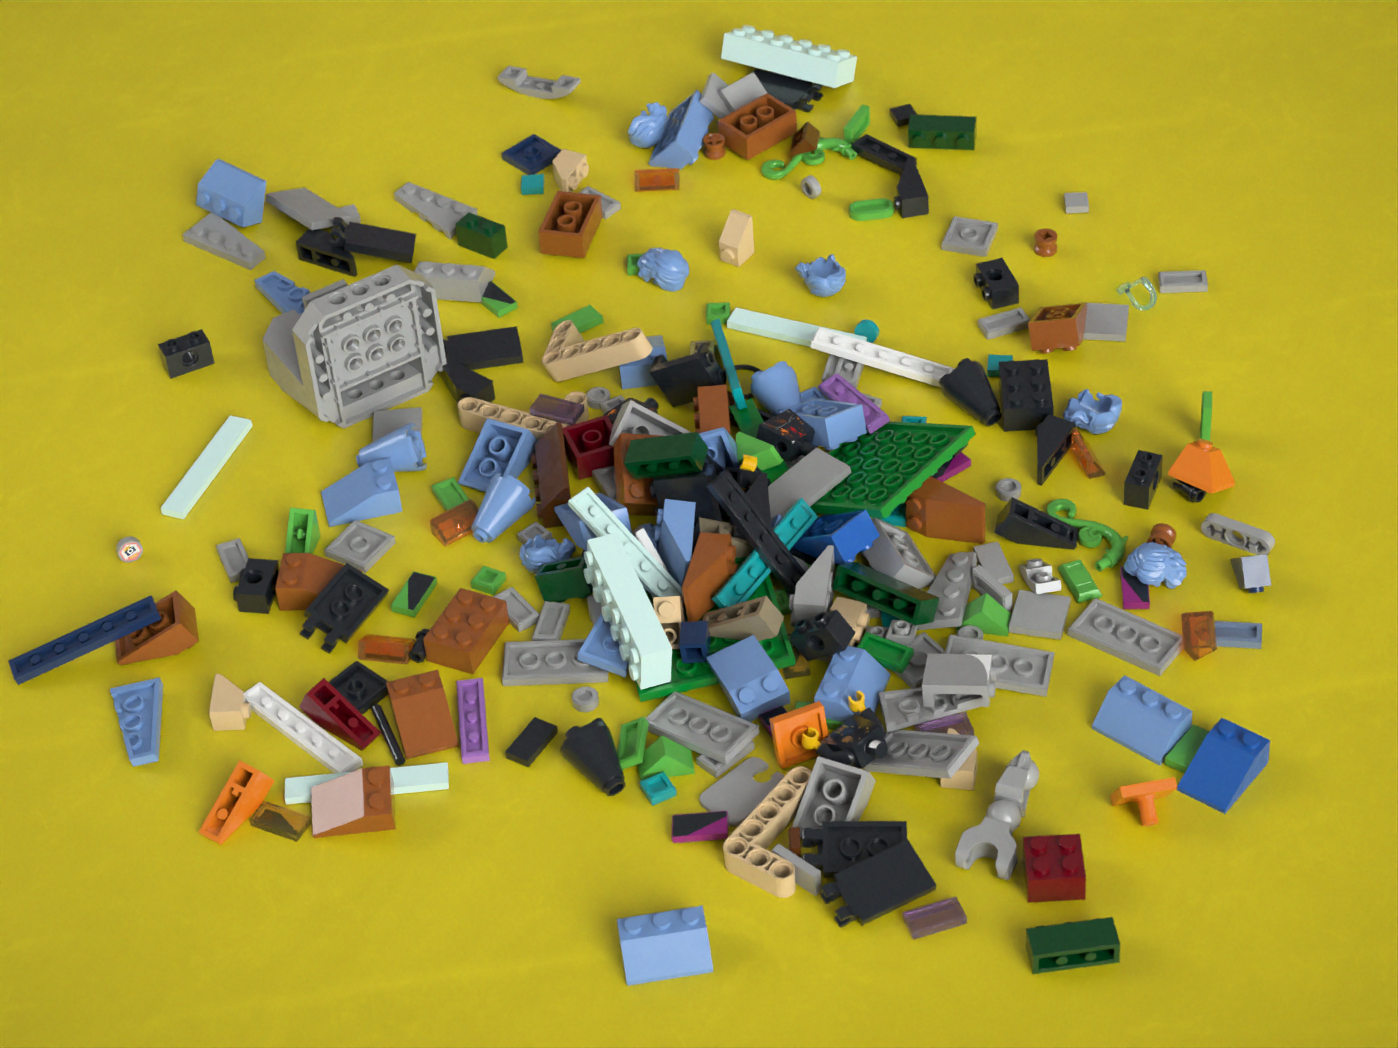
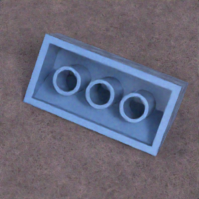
M698 90L669 112L664 125L663 136L656 144L648 162L650 166L682 169L687 164L691 165L697 160L699 156L697 154L698 150L703 146L702 140L709 131L708 125L714 119L713 113L700 103L701 93Z

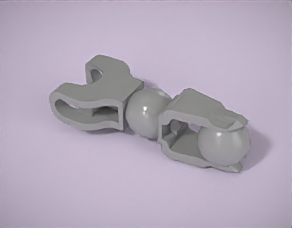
M1022 750L1006 765L1005 772L996 784L995 802H992L987 808L986 817H984L982 823L963 832L955 853L956 867L970 869L976 859L990 857L996 860L995 864L998 872L996 877L1004 880L1011 878L1017 865V847L1012 832L1020 825L1021 817L1025 816L1030 790L1038 783L1040 774L1037 765L1031 760L1028 751Z

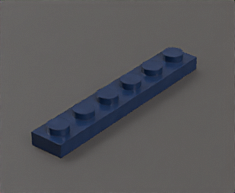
M150 595L9 660L14 680L20 685L161 620L155 600Z

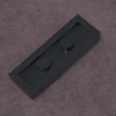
M867 134L852 144V149L858 155L902 175L908 157H913ZM913 157L917 166V158Z

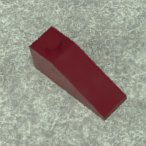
M325 678L306 693L299 706L318 726L361 751L381 734Z

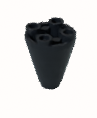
M965 358L958 363L957 368L950 374L941 377L939 384L945 398L986 426H992L1000 420L1002 414L999 404L980 362Z
M597 718L582 727L574 726L565 733L567 739L563 742L560 749L563 758L600 791L606 793L607 796H614L620 793L626 786L624 782L625 776L611 731L603 719Z

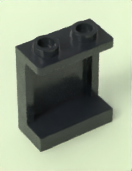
M705 344L699 345L695 354L667 361L664 355L657 356L649 371L672 407L693 402V397H698L697 387L725 385L727 381L725 371L720 368L714 354L709 351Z

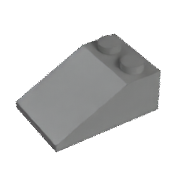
M833 545L827 546L796 583L795 594H790L789 609L794 610L791 613V627H794L802 618L808 619L817 616L821 612H830L835 591L832 588L836 576Z
M818 756L792 827L800 828V838H802L803 828L822 829V821H859L867 807L876 780L869 771Z

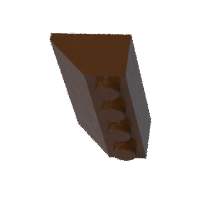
M559 422L535 444L536 454L531 455L532 468L537 469V471H533L534 486L539 485V487H534L536 502H541L536 504L538 519L543 518L544 528L564 526L554 507L568 503L571 499L562 422Z

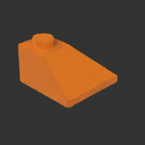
M1198 439V441L1188 443L1168 472L1169 476L1211 494L1234 487L1235 484L1221 449L1212 446L1213 443L1205 439Z

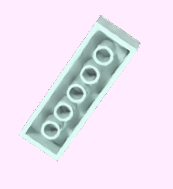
M744 25L740 29L734 28L733 31L724 33L721 58L833 88L854 80L857 56L851 55L848 50H831V47L828 45H812V42L809 40L796 41L789 35L776 36L773 31H757L755 27Z
M617 532L587 540V551L584 552L587 568L584 569V576L588 584L591 583L593 586V596L596 603L600 602L602 605V615L605 622L609 621L611 625L610 630L613 640L618 641L620 644V654L623 661L627 660L629 664L628 668L631 679L637 681L640 690L670 682L672 647Z

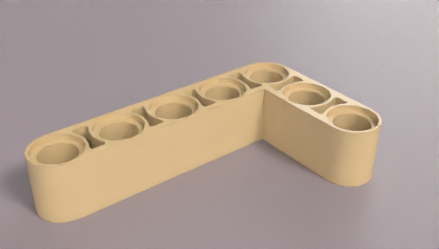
M566 320L554 329L542 358V363L555 382L641 360L652 352L653 347L638 327L584 342L571 320Z
M580 391L569 393L550 418L472 397L461 399L457 404L460 425L464 429L481 433L486 419L489 418L528 429L538 441L556 423L562 422V428L587 421L589 418L587 396Z
M798 766L790 770L723 844L724 863L727 871L780 898L789 897L796 890L795 867L790 861L766 849L796 817L812 773L809 768Z

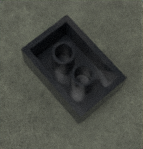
M1034 359L999 362V391L1004 432L1036 430L1037 425L1043 422L1048 414L1053 415L1054 407L1048 360Z

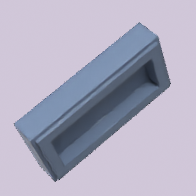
M1208 621L1207 646L1261 649V623Z

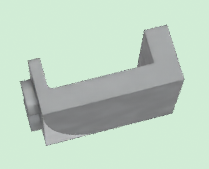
M928 653L922 681L923 706L935 707L937 694L982 695L983 707H989L990 697H995V681L998 680V666L993 665L992 654Z

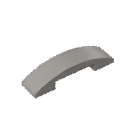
M508 66L498 76V81L519 93L543 99L566 96L581 82L580 78L562 75L557 81L528 76L525 68Z

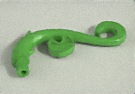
M820 137L816 150L795 155L785 169L783 161L769 160L762 165L761 172L764 177L776 180L790 173L802 160L808 165L821 164L825 160L823 150L838 151L842 155L848 156L851 160L856 158L857 153L852 149V145L843 139ZM774 168H782V169H783V170H779V171H773Z
M1056 499L1047 505L1046 514L1081 529L1078 537L1083 546L1088 548L1099 546L1102 542V536L1110 542L1111 549L1107 548L1106 554L1103 555L1102 559L1095 562V568L1098 571H1102L1107 567L1112 568L1122 560L1128 536L1121 537L1114 529L1102 523L1073 519L1076 515V505L1068 499ZM1061 510L1067 511L1068 518L1060 517L1056 512Z

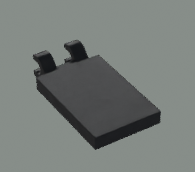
M759 69L753 71L768 94L794 110L800 109L808 113L814 108L813 105L808 103L812 99L820 101L823 97L822 93L817 92L823 87L821 84L814 83L812 85L810 81Z
M334 217L333 224L339 225L341 228L333 227L331 229V235L338 236V239L330 238V246L345 247L344 251L412 263L416 234L355 222L347 224L341 217Z
M517 326L447 336L448 340L443 339L446 358L470 370L524 363Z
M346 563L306 609L304 616L308 619L302 625L303 630L300 632V635L308 640L316 628L327 634L321 649L330 654L340 639L348 643L387 597L389 589Z
M822 821V829L803 828L802 847L812 848L818 845V854H803V860L818 870H823V877H834V874L907 840V821Z
M907 839L834 874L833 880L835 883L831 882L822 886L821 890L823 892L820 896L825 904H829L837 898H843L847 906L837 909L835 911L837 916L834 917L840 928L856 919L863 926L935 891L937 885Z

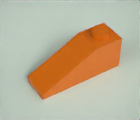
M239 760L198 833L222 845L262 804L275 780Z

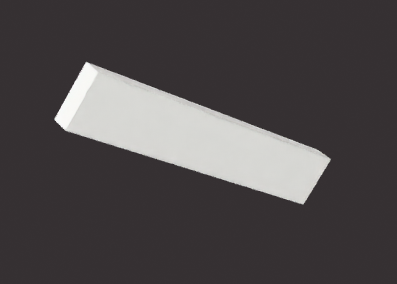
M820 327L817 329L810 348L940 388L939 380L941 377L950 374L955 369Z
M261 682L244 693L246 703L250 702L251 710L333 773L353 772L363 766L361 757Z

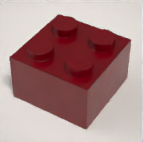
M607 415L563 428L566 456L579 480L592 477L593 470L614 465V448L609 445L613 425Z
M1080 834L1023 837V866L1028 903L1085 900L1086 873Z

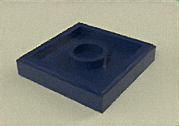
M533 134L507 149L501 155L502 160L525 174L535 175L553 164L552 161L561 150Z

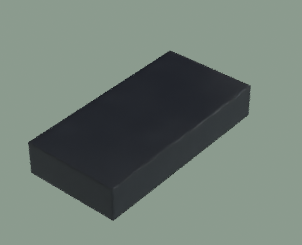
M534 717L505 751L506 758L529 767L558 733L557 726Z

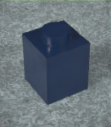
M708 621L681 622L679 647L682 662H707L706 657L710 656L711 643Z

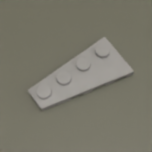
M407 182L394 193L395 200L411 212H417L423 221L428 220L431 222L433 228L437 231L442 230L448 239H452L457 234L455 224L468 212L478 215L476 208Z
M212 212L183 234L184 242L249 270L265 259V253L260 247Z
M975 551L958 552L949 555L928 590V593L939 597L934 622L918 625L917 630L962 626L972 585V568L976 567L978 560Z
M922 687L879 692V702L886 732L983 706L982 695L937 694L935 707H924Z

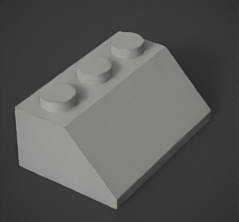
M419 261L414 271L421 274L433 286L437 299L481 303L482 295L489 281H493L495 276L494 270L484 266L433 263L428 261Z
M630 400L622 405L615 419L609 445L613 447L621 433L666 436L690 433V431Z
M872 518L871 520L880 536L872 542L873 546L860 552L869 561V567L918 589L931 586L936 575L908 532L880 519Z

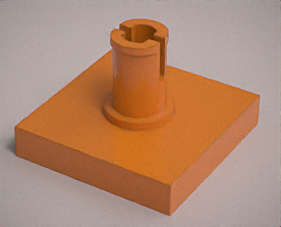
M820 701L769 719L777 764L781 769L819 756L816 754L817 750L815 748L806 749L802 746V734L808 736L807 731L809 727L818 730L819 742L829 736L824 706Z
M1175 777L1121 786L1110 795L1112 806L1135 802L1138 804L1142 827L1156 825L1159 822L1154 799L1167 797L1176 790Z

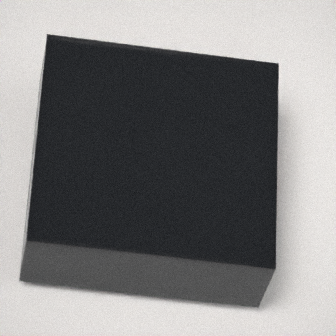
M911 104L890 109V116L897 127L909 124L911 114L917 115Z

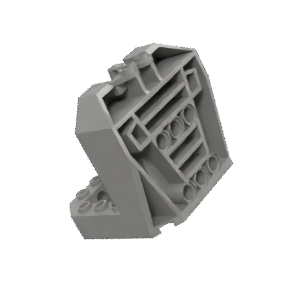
M399 265L392 266L312 300L301 314H298L293 309L274 317L263 337L269 373L279 387L314 413L320 420L334 422L342 428H347L374 416V411L388 410L428 392L434 384L431 380L436 372H442V366L447 364L435 289L421 274Z

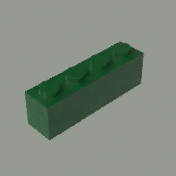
M858 562L839 564L832 588L915 626L934 622L939 597Z

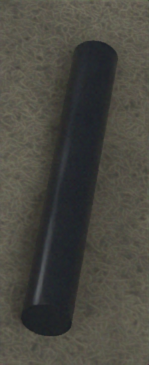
M376 704L371 708V711L395 764L398 766L405 763L404 755L381 705Z

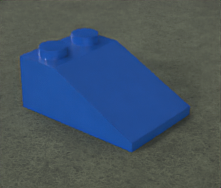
M866 509L842 514L821 515L811 524L792 548L818 558L828 545H833L835 564H845L853 562L856 559L855 555L859 552L873 546L872 542L880 534Z
M1221 718L1206 735L1179 782L1177 791L1226 814L1268 764L1270 740Z

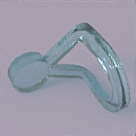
M1142 277L1131 284L1126 282L1117 289L1119 295L1124 292L1127 294L1136 309L1149 310L1156 304L1157 293L1146 277ZM1142 283L1150 293L1151 299L1148 305H1140L1131 294L1130 288Z

